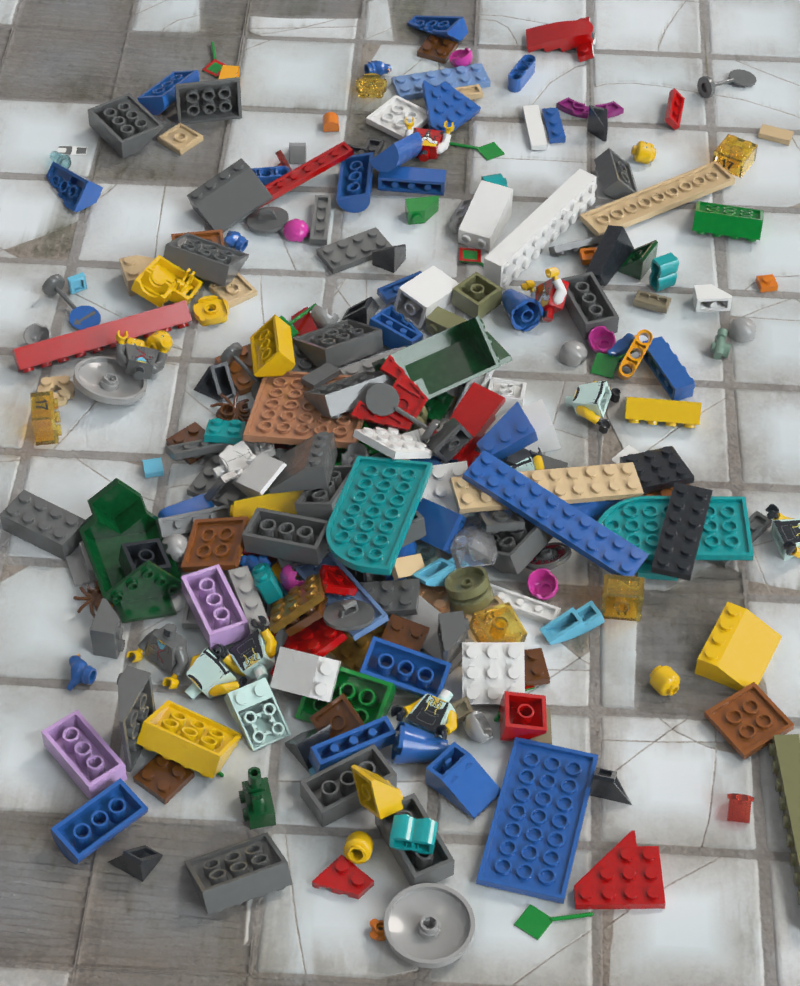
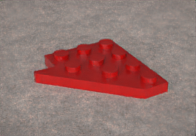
M322 617L291 637L288 636L283 647L324 657L348 638L343 631L326 625ZM274 665V667H273V669H272V671H271V673H270V674L272 675V677H273L275 665Z
M635 830L629 832L574 885L575 910L665 909L666 902L659 846H637Z

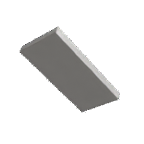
M419 595L418 614L400 617L430 627L422 651L429 656L441 659L437 635L438 614L440 612ZM469 636L468 639H465V642H475ZM462 650L451 662L449 674L462 662Z

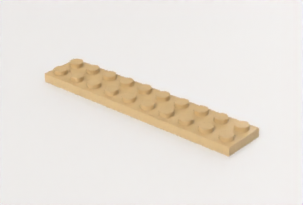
M713 161L580 214V221L595 236L604 235L608 225L627 228L735 184V178L717 161Z
M633 462L520 471L521 474L569 504L629 499L643 496L644 494ZM462 476L450 478L449 483L459 514L509 509L462 479Z

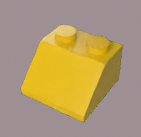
M355 764L351 766L359 801L363 807L380 820L403 809L401 801L403 800V795L399 788H395L388 780L383 779L376 773Z

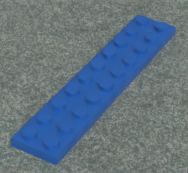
M485 450L462 476V479L626 584L631 581L649 556L643 550Z

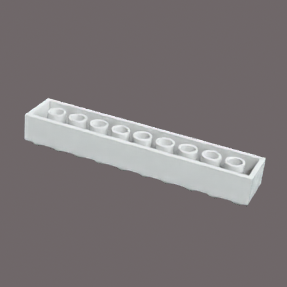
M582 169L573 174L484 258L483 276L500 286L502 290L505 287L507 288L512 280L517 278L524 269H527L530 263L536 260L543 251L547 250L553 241L557 240L559 235L576 222L580 214L585 213L590 206H593L596 200L597 176Z

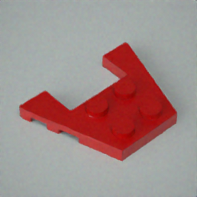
M389 355L380 371L396 380L392 387L399 395L398 407L417 418L428 398L414 381L410 380L405 371L394 361L395 359ZM361 401L358 402L350 417L404 431H409L414 423L397 411L388 416H377Z

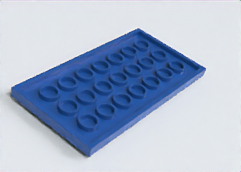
M515 737L476 884L564 904L591 791L592 777L599 755Z

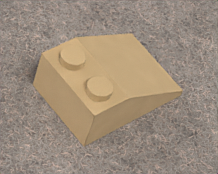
M134 255L119 259L121 276L129 297L138 295L131 290L135 279L155 258Z

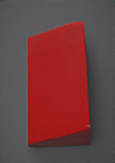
M305 307L296 314H294L291 317V320H293L306 309H308V307ZM310 312L293 323L294 328L299 332L297 336L317 330Z

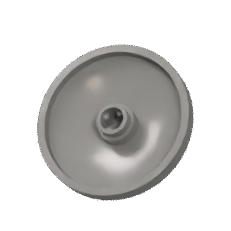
M89 357L80 361L74 370L73 381L77 389L87 397L101 403L128 405L142 399L146 392L147 379L136 380L134 376L126 375L124 368L119 365L114 357Z
M421 883L410 886L399 892L391 900L384 915V935L390 949L400 959L417 967L439 968L457 961L467 952L474 938L475 917L470 904L459 892L445 885Z

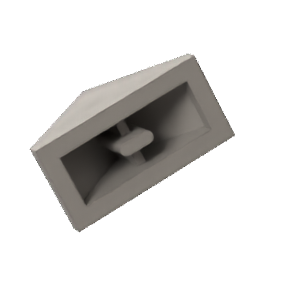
M289 143L290 164L306 163V143Z

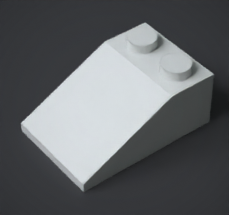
M491 377L488 389L505 397L506 401L495 414V418L506 414L517 401L523 407L527 383Z
M261 452L255 455L251 454L246 460L247 465L245 468H240L236 472L238 476L233 484L249 498L263 495L287 465Z
M280 646L270 687L331 702L341 661Z

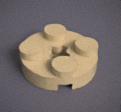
M67 375L44 377L41 379L37 389L39 400L44 401L45 399L48 401L45 403L50 407L64 406L70 398L73 399L75 396L74 384Z

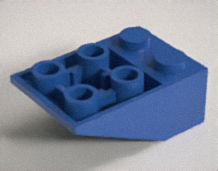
M455 742L426 767L425 783L472 819H475L500 795L501 789L476 759Z

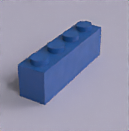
M398 166L388 172L379 171L378 190L444 196L446 170Z
M663 337L653 338L643 359L671 400L679 401L692 397L695 388L694 379L689 376L685 366H682L677 355L672 352L670 345L665 342Z
M386 715L310 747L308 759L315 772L318 773L372 744H375L378 750L392 745L396 731Z

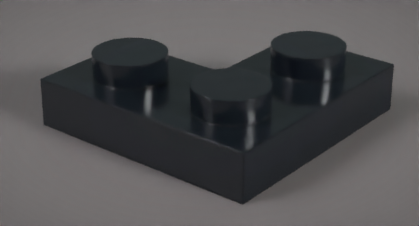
M369 137L364 147L348 145L353 149L354 155L373 152L375 158L381 153L384 147V140Z

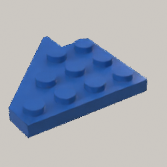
M425 80L423 81L422 90L430 130H440L445 133V121L448 122L447 127H451L453 122L454 130H456L480 112V106L445 81L437 87H433Z

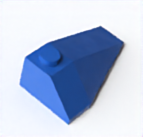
M415 15L407 22V25L456 42L462 41L469 33L465 19L462 16Z
M54 161L46 175L53 188H56L58 191V196L63 199L65 207L76 213L95 204L103 189L100 185Z

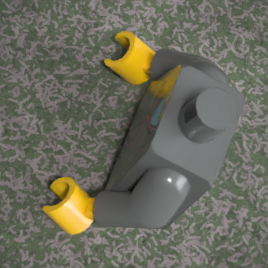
M118 330L115 336L118 342L116 344V361L124 368L126 375L134 376L136 380L151 379L152 374H157L164 368L168 355L166 353L171 349V341L168 346L163 345L164 339H162L160 344L161 352H159V350L124 344L128 337V332L125 331L124 337H121L119 334L120 330Z
M172 623L151 631L138 644L139 648L129 651L126 657L131 658L135 654V659L132 663L140 662L143 658L142 652L144 651V656L172 676L165 677L162 685L169 686V689H176L179 686L177 678L183 674L189 663V657L187 654V641L176 633L177 627Z

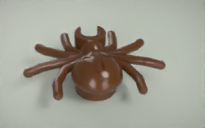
M221 393L220 396L228 403H214L210 405L211 408L221 406L216 412V418L225 421L240 419V421L247 424V421L243 418H248L250 415V409H247L248 403H246L249 402V399L241 400L236 404L239 393H236L234 396L233 404Z
M95 580L94 588L89 587L87 583V592L82 586L79 588L87 597H73L74 600H87L80 606L77 611L78 613L90 603V613L93 618L96 615L93 605L97 611L103 598L98 582Z

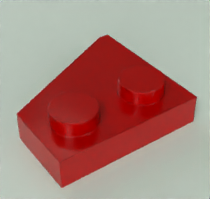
M322 564L319 573L325 593L355 596L358 588L338 566Z
M341 854L312 881V886L316 889H319V886L331 889L332 893L345 894L348 897L360 899L374 886V880Z

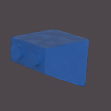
M422 498L417 511L424 517L426 536L418 540L451 554L467 519L459 513Z

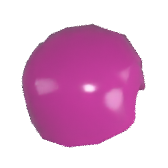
M467 47L465 50H455L449 56L450 63L454 67L468 66L473 59L472 51Z
M295 218L285 224L283 235L287 241L302 242L305 237H310V230L303 220Z
M605 326L593 328L588 335L589 346L596 353L607 354V351L616 343L614 333L607 330Z
M290 564L284 566L280 573L281 584L287 592L294 586L299 587L305 583L302 580L295 579L297 572L292 570Z
M536 569L527 578L529 592L538 600H549L558 591L557 578L548 569Z

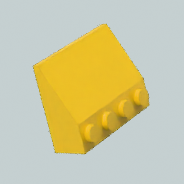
M727 602L697 659L695 674L737 691L753 682L759 685L782 636L746 608Z
M168 700L143 721L137 744L143 746L148 751H154L162 755L165 759L180 763L184 768L193 769L202 776L213 779L221 771L243 734Z

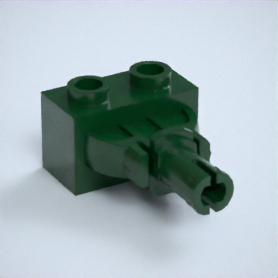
M251 767L248 769V781L242 782V791H239L240 803H245V809H242L244 822H249L250 830L276 825L275 810L268 778H261L260 769L258 767Z

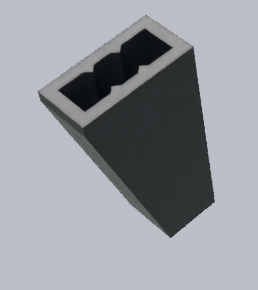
M608 225L587 268L586 273L593 272L600 286H606L634 250L623 226Z

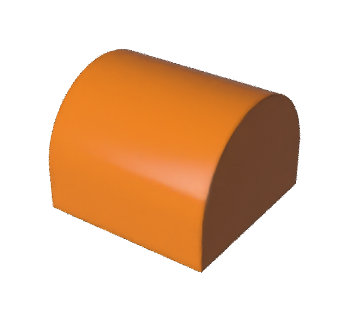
M334 112L325 113L323 115V132H338V115Z

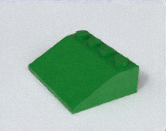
M697 201L692 231L702 235L712 233V236L715 237L727 235L731 239H739L741 237L746 238L747 241L756 242L761 237L764 210Z
M340 666L332 701L344 693L363 722L367 724L388 714L397 688L391 682ZM302 696L295 718L312 723L309 718L330 702Z

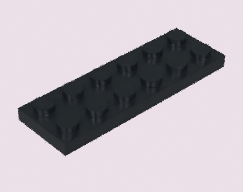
M677 482L674 483L651 567L652 573L688 581L691 580L713 490Z

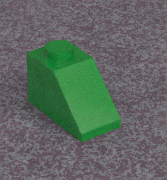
M439 196L405 199V214L408 225L426 223L439 211Z

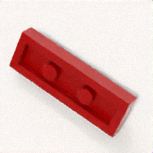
M675 88L669 92L664 119L666 124L674 130L680 127L685 100Z

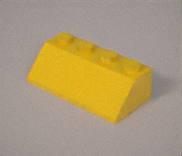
M274 314L250 337L253 372L256 377L283 376L295 366L291 328Z
M626 396L624 419H628V423L639 424V420H646L647 424L658 425V422H665V426L676 427L677 423H682L686 428H695V425H700L702 403Z

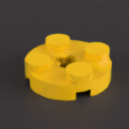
M214 295L204 296L193 306L194 317L202 326L224 323L229 315V305L223 298L220 300Z

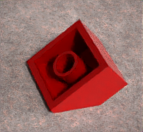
M504 691L499 705L500 740L514 742L515 737L529 740L546 734V696Z

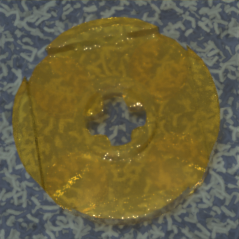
M364 74L363 78H357L356 91L361 98H382L387 91V80L380 78L381 75Z

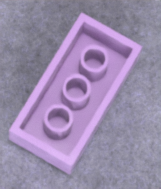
M219 564L181 576L182 592L210 650L219 648L217 644L225 646L249 636L248 621Z
M78 710L41 731L44 747L89 800L118 779L127 780L125 764Z

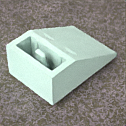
M266 677L229 692L224 697L233 720L252 751L291 735Z

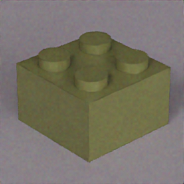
M475 272L452 288V305L472 318L479 316L481 319L501 304L502 288L478 272Z

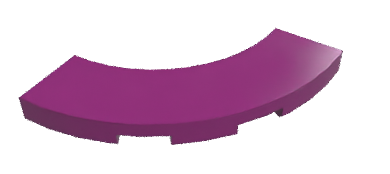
M569 97L556 103V108L575 117L588 119L589 106H585V104L574 101ZM614 101L595 105L596 107L607 109V118L624 113V108Z

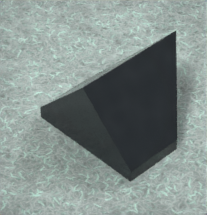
M589 105L587 131L602 141H607V109Z
M405 244L372 250L373 266L395 273L406 259Z
M369 297L348 308L341 320L351 319L369 325L370 318L376 314L380 305L372 297Z
M227 361L209 366L194 388V391L219 402L225 400L220 396L221 393L228 399L234 398L236 390Z
M331 724L302 732L285 742V746L308 773L309 769L312 768L308 759L310 747L330 738Z
M596 767L592 777L590 796L632 805L617 778V771Z
M143 845L123 851L121 856L108 861V863L143 882L163 855Z

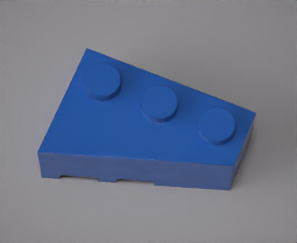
M392 304L370 318L369 325L382 329L383 345L390 349H397L403 346L408 347L422 341L423 334L411 322L407 323L404 320V315L402 313L398 314Z
M517 401L477 442V447L480 454L485 450L499 460H503L538 441L535 429Z

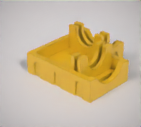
M158 255L135 279L131 290L159 308L163 307L164 303L168 300L173 303L186 300L188 305L199 293L203 282L194 277L195 271L190 274V268L184 271ZM190 290L193 291L189 296L187 295Z

